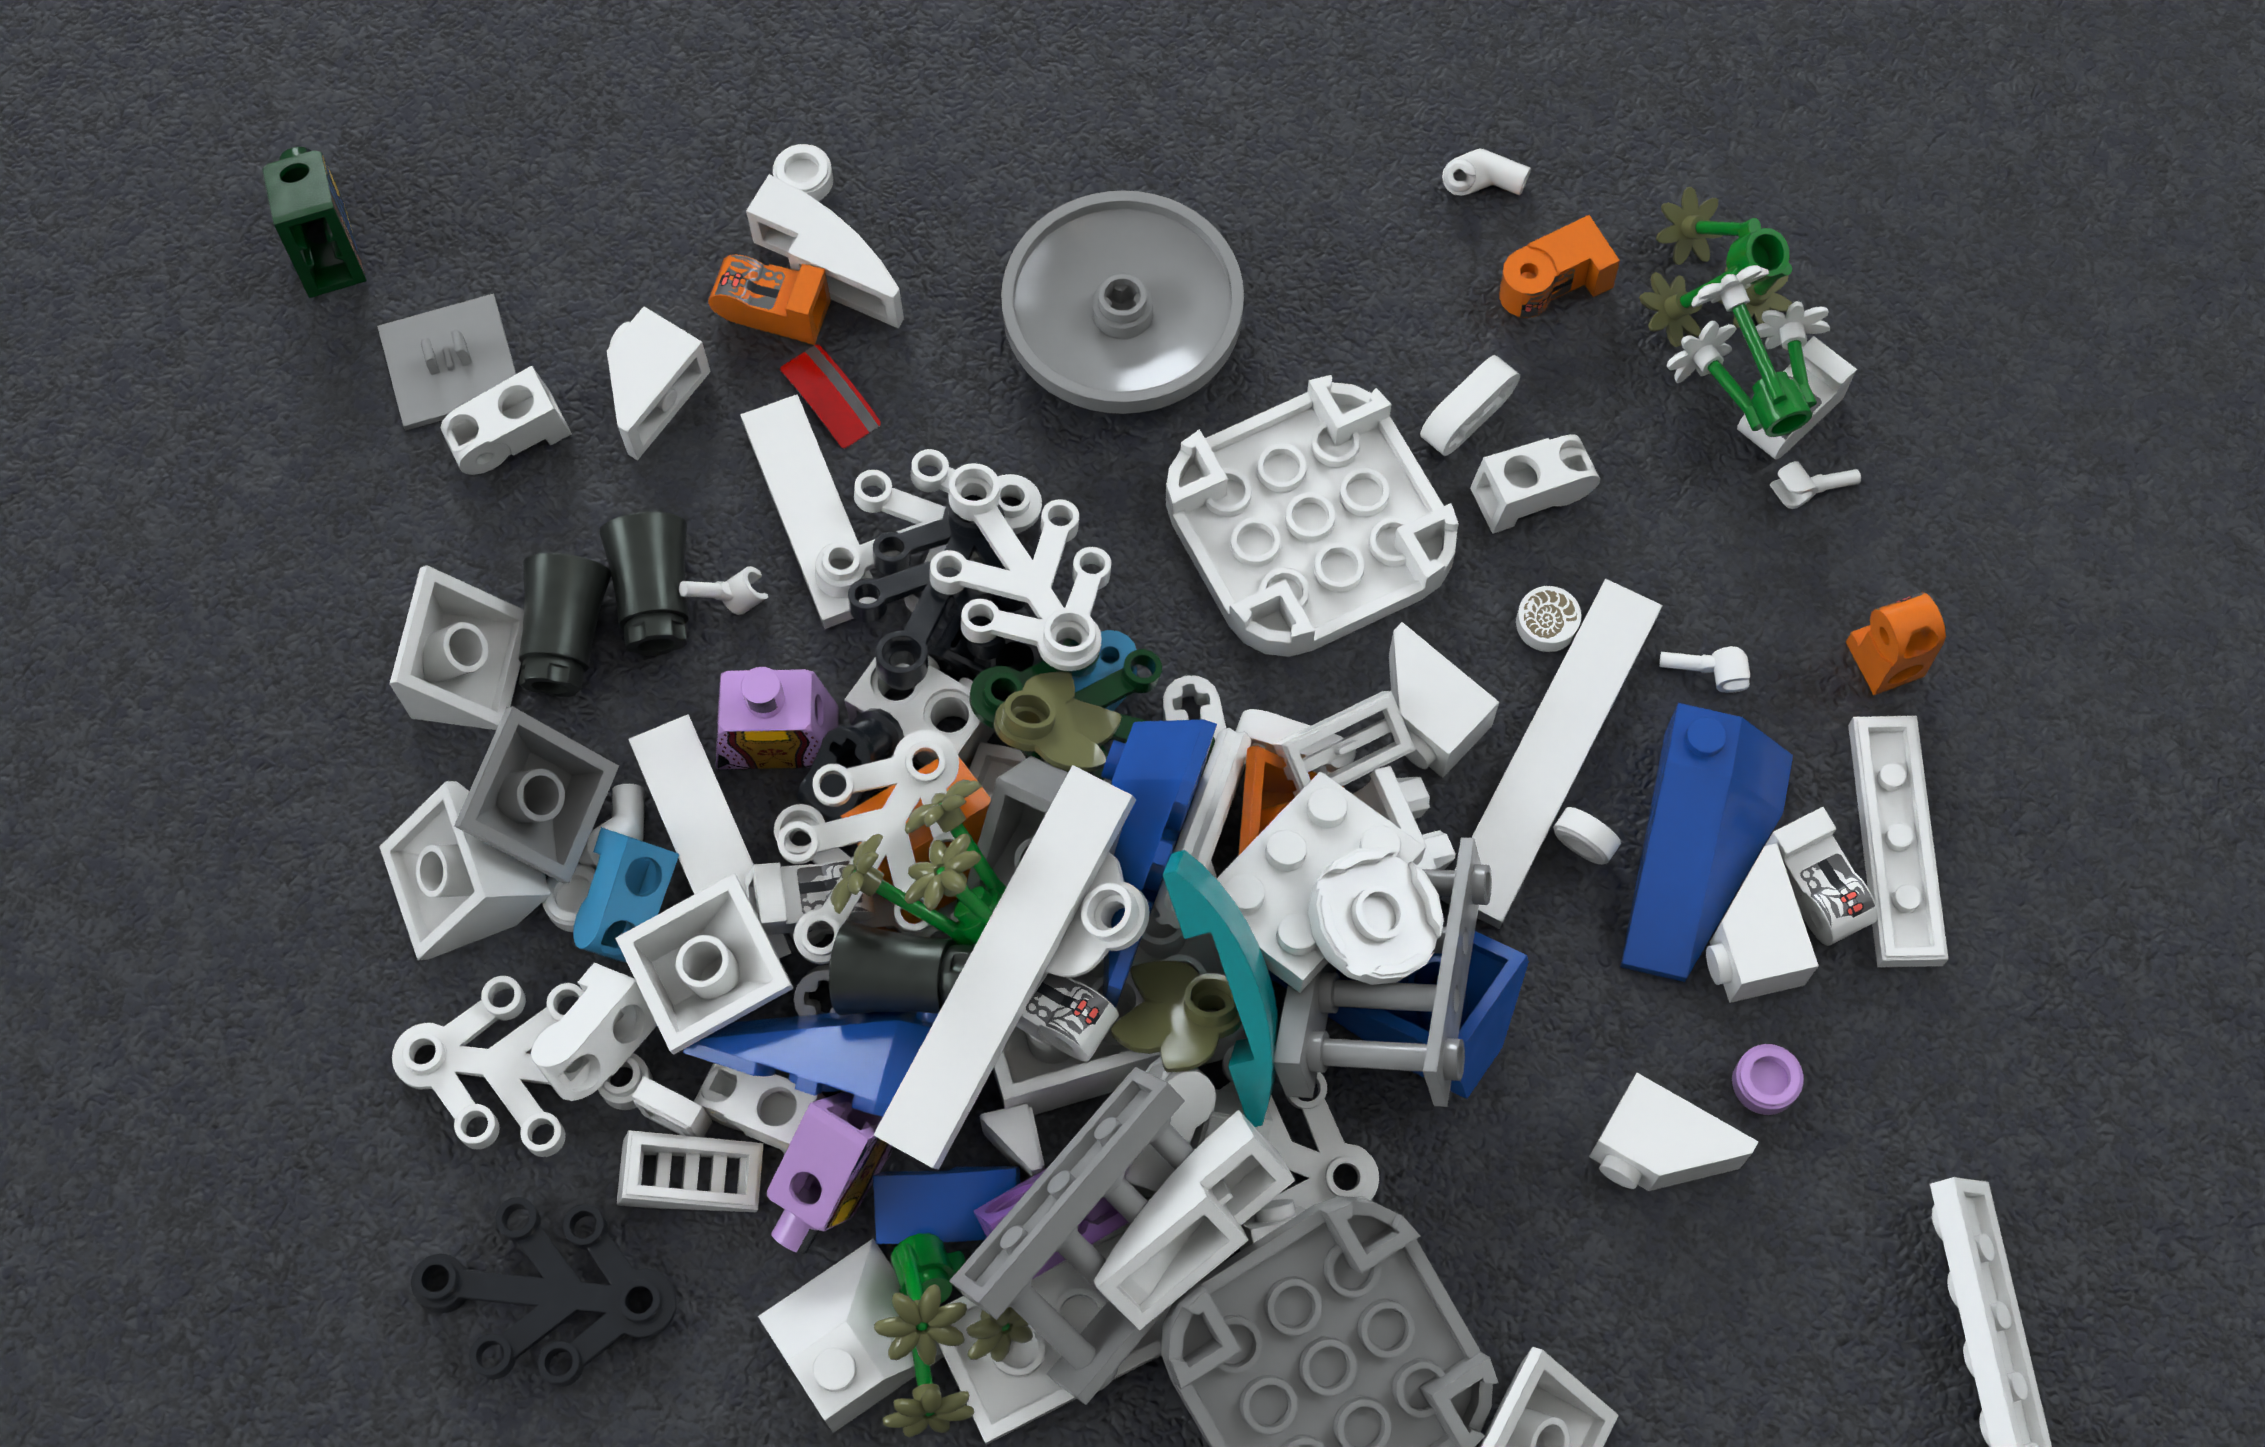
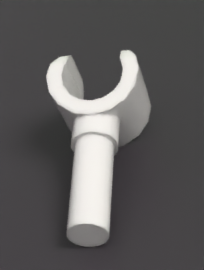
M1794 461L1778 471L1777 474L1780 479L1771 482L1770 486L1786 507L1796 509L1808 502L1816 493L1859 484L1861 482V475L1859 470L1854 469L1826 475L1819 474L1810 478L1798 461Z
M747 566L725 582L682 581L679 585L681 596L722 600L725 606L737 615L746 613L768 598V594L758 593L751 587V584L762 577L761 572L752 566Z
M1725 647L1715 651L1712 655L1703 654L1702 656L1661 651L1659 667L1701 671V673L1714 672L1716 688L1720 692H1740L1748 689L1750 685L1748 658L1744 651L1738 647Z

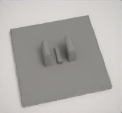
M494 293L377 326L405 431L444 420L457 407L516 375Z

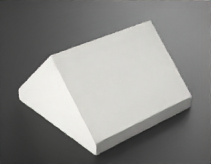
M428 565L421 567L390 680V686L411 719L497 730L506 707L511 706L521 665L519 652L523 632L524 610Z
M1532 1347L1519 1365L1479 1447H1603L1619 1415L1544 1350Z

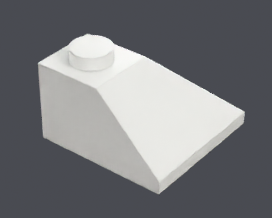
M446 781L379 846L417 960H429L517 926L551 895L544 873L454 827L469 793V790L457 781Z
M735 873L615 938L667 1047L673 1055L794 989Z
M871 1239L758 1316L833 1433L916 1376L912 1351L899 1360H891L888 1356V1349L896 1337L879 1335L874 1330V1324L877 1321L899 1316L892 1304V1296L895 1293H899L900 1289L893 1267L874 1239ZM937 1342L935 1362L944 1357Z

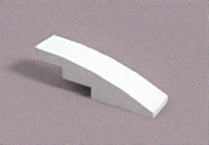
M689 714L628 739L675 851L679 854L678 858L693 893L696 894L733 873L738 877L746 893L745 878L752 868L753 862ZM783 934L767 935L778 958L791 954Z

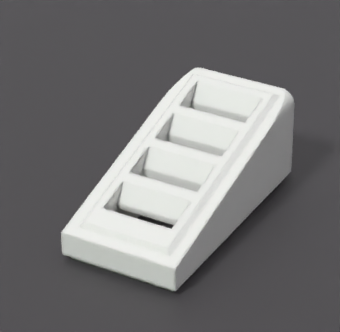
M629 1130L622 1145L617 1205L660 1209L757 1212L764 1143ZM644 1155H656L653 1186L641 1185ZM672 1156H684L681 1189L669 1188ZM700 1157L712 1158L709 1191L697 1190ZM727 1158L739 1159L737 1194L724 1193Z

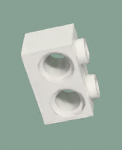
M929 655L928 672L924 679L913 687L914 691L909 697L899 701L889 700L884 697L885 693L892 687L879 677L875 657L844 699L850 723L853 722L858 714L870 708H877L889 712L899 722L904 737L918 730H933L945 735L954 744L958 756L967 768L970 767L979 743H987L995 729L983 724L971 709L969 694L973 681L968 678H961L959 682L939 671V665ZM898 664L895 667H908L910 665ZM951 716L960 717L967 721L966 725L956 732L948 733L936 728L941 720ZM922 751L915 755L913 762L924 767L938 758L930 751Z

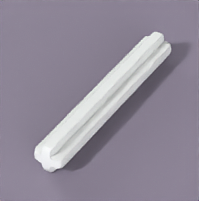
M1225 728L1218 733L1173 852L1186 850L1203 864L1207 870L1246 765L1247 748L1250 747L1252 741L1245 731L1236 733L1231 728ZM1163 878L1154 902L1155 910L1153 916L1160 925L1170 924L1172 927L1179 929L1180 925Z

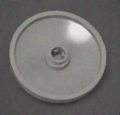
M1139 191L1095 193L1077 198L1052 210L1038 220L1018 242L1010 256L1002 282L1003 323L1010 347L1025 371L1048 392L1073 405L1093 411L1119 414L1140 413L1169 406L1185 399L1202 388L1220 371L1230 357L1240 334L1244 302L1243 280L1238 262L1227 241L1208 220L1196 211L1172 199Z

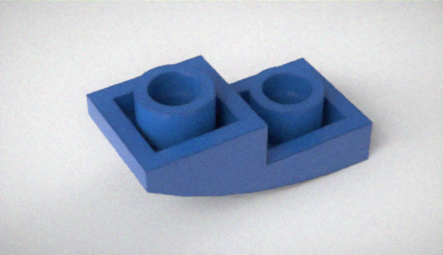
M1020 1166L954 1167L947 1171L881 1172L873 1175L876 1244H899L909 1236L919 1233L936 1235L943 1242L985 1240L987 1236L973 1211L1020 1184Z

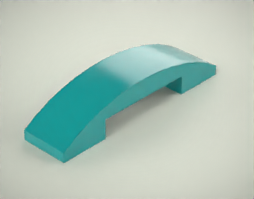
M1186 850L1178 851L1171 854L1163 872V878L1184 939L1210 932L1213 936L1247 1038L1236 1040L1228 1068L1245 1117L1254 1127L1262 1126L1276 1076L1273 1062L1279 1032L1276 1001L1268 968L1247 920L1232 897L1203 864Z

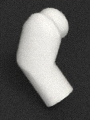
M1479 148L1451 160L1444 168L1442 178L1446 189L1454 195H1468L1492 185L1520 195L1526 185L1531 168Z
M620 784L613 787L612 818L592 830L579 860L580 864L596 869L600 854L593 851L601 827L643 841L645 789L637 784Z

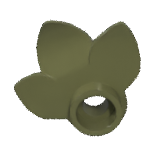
M1049 672L1033 676L1026 681L1023 690L1008 696L1006 701L996 711L994 728L999 738L1007 745L1023 751H1035L1054 767L1070 771L1072 765L1086 772H1093L1104 768L1106 757L1100 747L1113 737L1120 725L1122 716L1120 713L1075 699V685L1071 673Z
M1153 961L1131 967L1132 980L1144 1002L1119 1019L1112 1026L1111 1035L1121 1045L1134 1052L1146 1054L1160 1052L1162 1065L1166 1072H1181L1197 1068L1207 1062L1214 1055L1219 1039L1236 1032L1241 1027L1242 1021L1226 976L1216 973L1200 975L1185 962ZM1208 1009H1217V1010H1219V1011H1216V1012H1206L1205 1010H1208Z

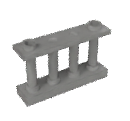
M1461 837L1456 870L1422 869L1427 874L1439 896L1451 897L1447 926L1442 928L1441 937L1437 939L1435 949L1433 950L1434 953L1442 954L1437 984L1396 982L1370 985L1357 980H1340L1339 974L1336 973L1337 968L1328 962L1301 993L1288 985L1273 1062L1286 1097L1313 1098L1317 1072L1325 1073L1328 1066L1423 1072L1433 1105L1448 1106L1451 1081H1461L1464 1072L1465 1048L1463 1040L1458 1039L1478 908L1479 905L1489 904L1492 888L1491 868L1489 865H1481L1474 838ZM1339 1007L1426 1011L1432 1012L1428 1042L1427 1044L1331 1039L1328 1032L1325 1031L1328 1013H1337Z
M1134 1067L949 1281L968 1300L996 1320L1008 1307L1013 1308L1061 1355L1047 1375L1085 1405L1088 1404L1098 1391L1104 1389L1112 1382L1120 1364L1168 1308L1139 1330L1096 1288L1093 1280L1106 1259L1077 1231L1078 1225L1103 1197L1130 1224L1134 1221L1148 1201L1124 1178L1125 1170L1148 1144H1151L1175 1170L1195 1150L1170 1124L1171 1117L1185 1100L1168 1082L1137 1067ZM1055 1252H1058L1108 1301L1081 1334L1031 1286L1033 1277Z

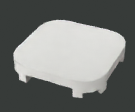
M1332 375L1309 380L1307 393L1207 438H1204L1199 429L1181 442V450L1169 467L1166 483V507L1174 530L1228 626L1244 644L1264 654L1291 657L1316 650L1423 600L1442 585L1452 568L1459 525L1451 503L1444 506L1392 421L1390 417L1392 404L1377 388L1370 393L1356 385L1332 382Z

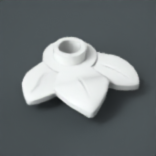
M1108 852L1047 966L1046 972L1061 977H1077L1093 970L1109 951L1126 949L1135 944L1144 934L1149 922L1150 913L1147 899L1136 887L1124 882L1120 863L1110 852ZM1121 908H1125L1122 920L1112 928L1111 919L1114 913Z

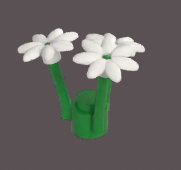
M1753 265L1742 269L1736 276L1734 274H1726L1721 279V283L1705 285L1699 290L1698 295L1693 298L1691 303L1694 308L1709 301L1715 303L1722 299L1726 311L1733 310L1762 376L1752 387L1754 392L1752 400L1722 365L1724 361L1722 356L1732 351L1731 346L1724 342L1735 333L1736 327L1734 325L1728 324L1719 328V324L1716 321H1710L1702 329L1699 339L1692 335L1683 337L1681 344L1684 351L1675 354L1667 362V368L1669 370H1676L1674 377L1677 383L1684 381L1695 369L1700 376L1712 374L1744 412L1752 431H1758L1763 428L1768 437H1779L1796 431L1812 418L1813 413L1810 408L1815 406L1817 401L1808 383L1802 347L1807 343L1806 334H1819L1830 331L1828 323L1822 321L1823 318L1828 316L1829 311L1826 307H1815L1804 311L1802 302L1796 301L1788 307L1786 315L1776 310L1764 311L1762 313V320L1765 323L1755 326L1746 306L1750 299L1745 289L1751 286V282L1768 275L1769 271L1768 269ZM1767 337L1765 341L1767 349H1772L1782 344V347L1788 350L1793 379H1789L1786 372H1775L1761 338Z

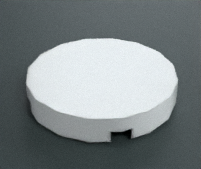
M1382 847L1355 849L1327 866L1312 887L1308 907L1312 937L1325 959L1346 977L1370 985L1396 983L1425 966L1434 954L1433 950L1435 949L1437 939L1441 937L1444 922L1439 894L1425 871L1412 861L1407 864L1401 858L1393 856L1396 852Z

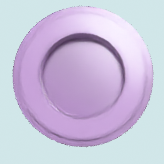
M1773 1044L1757 1045L1749 1049L1736 1064L1732 1075V1085L1738 1100L1749 1110L1763 1115L1778 1114L1789 1108L1799 1096L1804 1081L1802 1068L1795 1056L1783 1047Z

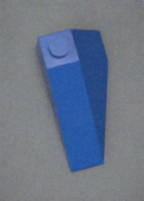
M1678 703L1664 735L1620 967L1685 982L1783 814L1793 755L1743 717Z
M1205 719L1134 722L1126 744L1117 740L1113 741L1101 774L1102 778L1112 781L1111 785L1133 795L1136 799L1122 826L1114 856L1120 863L1124 882L1136 887L1147 899L1150 912L1149 917L1163 881V872L1176 846L1217 727L1216 723ZM1121 908L1114 913L1111 919L1112 928L1122 920L1125 908ZM1142 936L1132 946L1119 951H1109L1104 957L1103 996L1115 1008L1119 1002Z
M1476 931L1458 1039H1462L1464 1042V1072L1461 1081H1451L1450 1087L1451 1092L1465 1099L1470 1096L1503 1048L1529 963L1526 954ZM1434 953L1425 966L1397 983L1437 984L1442 954ZM1338 969L1336 970V973H1338L1340 976V980H1355L1346 977ZM1268 970L1270 979L1287 989L1288 984ZM1339 1007L1337 1013H1328V1017L1366 1041L1427 1044L1432 1012ZM1412 1071V1072H1414V1073H1416V1074H1418V1075L1424 1077L1423 1072H1420V1071Z
M870 1012L838 1015L837 1013L732 1022L685 1048L683 1053L752 1076H773L776 1074V1070L789 1073V1080L796 1084V1090L814 1096L821 1094L822 1091L835 1092L842 1090L854 1094L851 1108L883 1117L938 1014L924 1012Z

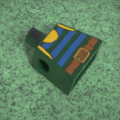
M305 147L287 149L281 154L279 161L268 163L262 170L274 226L308 297H316L366 282V276L345 204L322 152L311 151ZM322 221L327 242L314 243L308 239V230L313 224Z

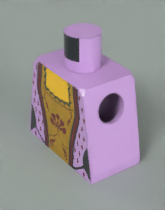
M756 667L751 670L721 673L717 717L716 768H811L821 747L822 739L830 730L838 727L839 708L837 703L813 671L806 669L772 670L767 667Z
M844 1091L810 1103L767 1189V1197L784 1209L771 1235L779 1244L794 1252L806 1254L819 1230L826 1231L851 1219L871 1188L873 1175L881 1171L894 1149V1146L874 1136L883 1117L851 1108L854 1094Z

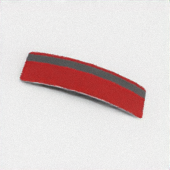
M820 345L812 346L780 367V371L814 410L841 448L849 447L881 425V421L863 396Z

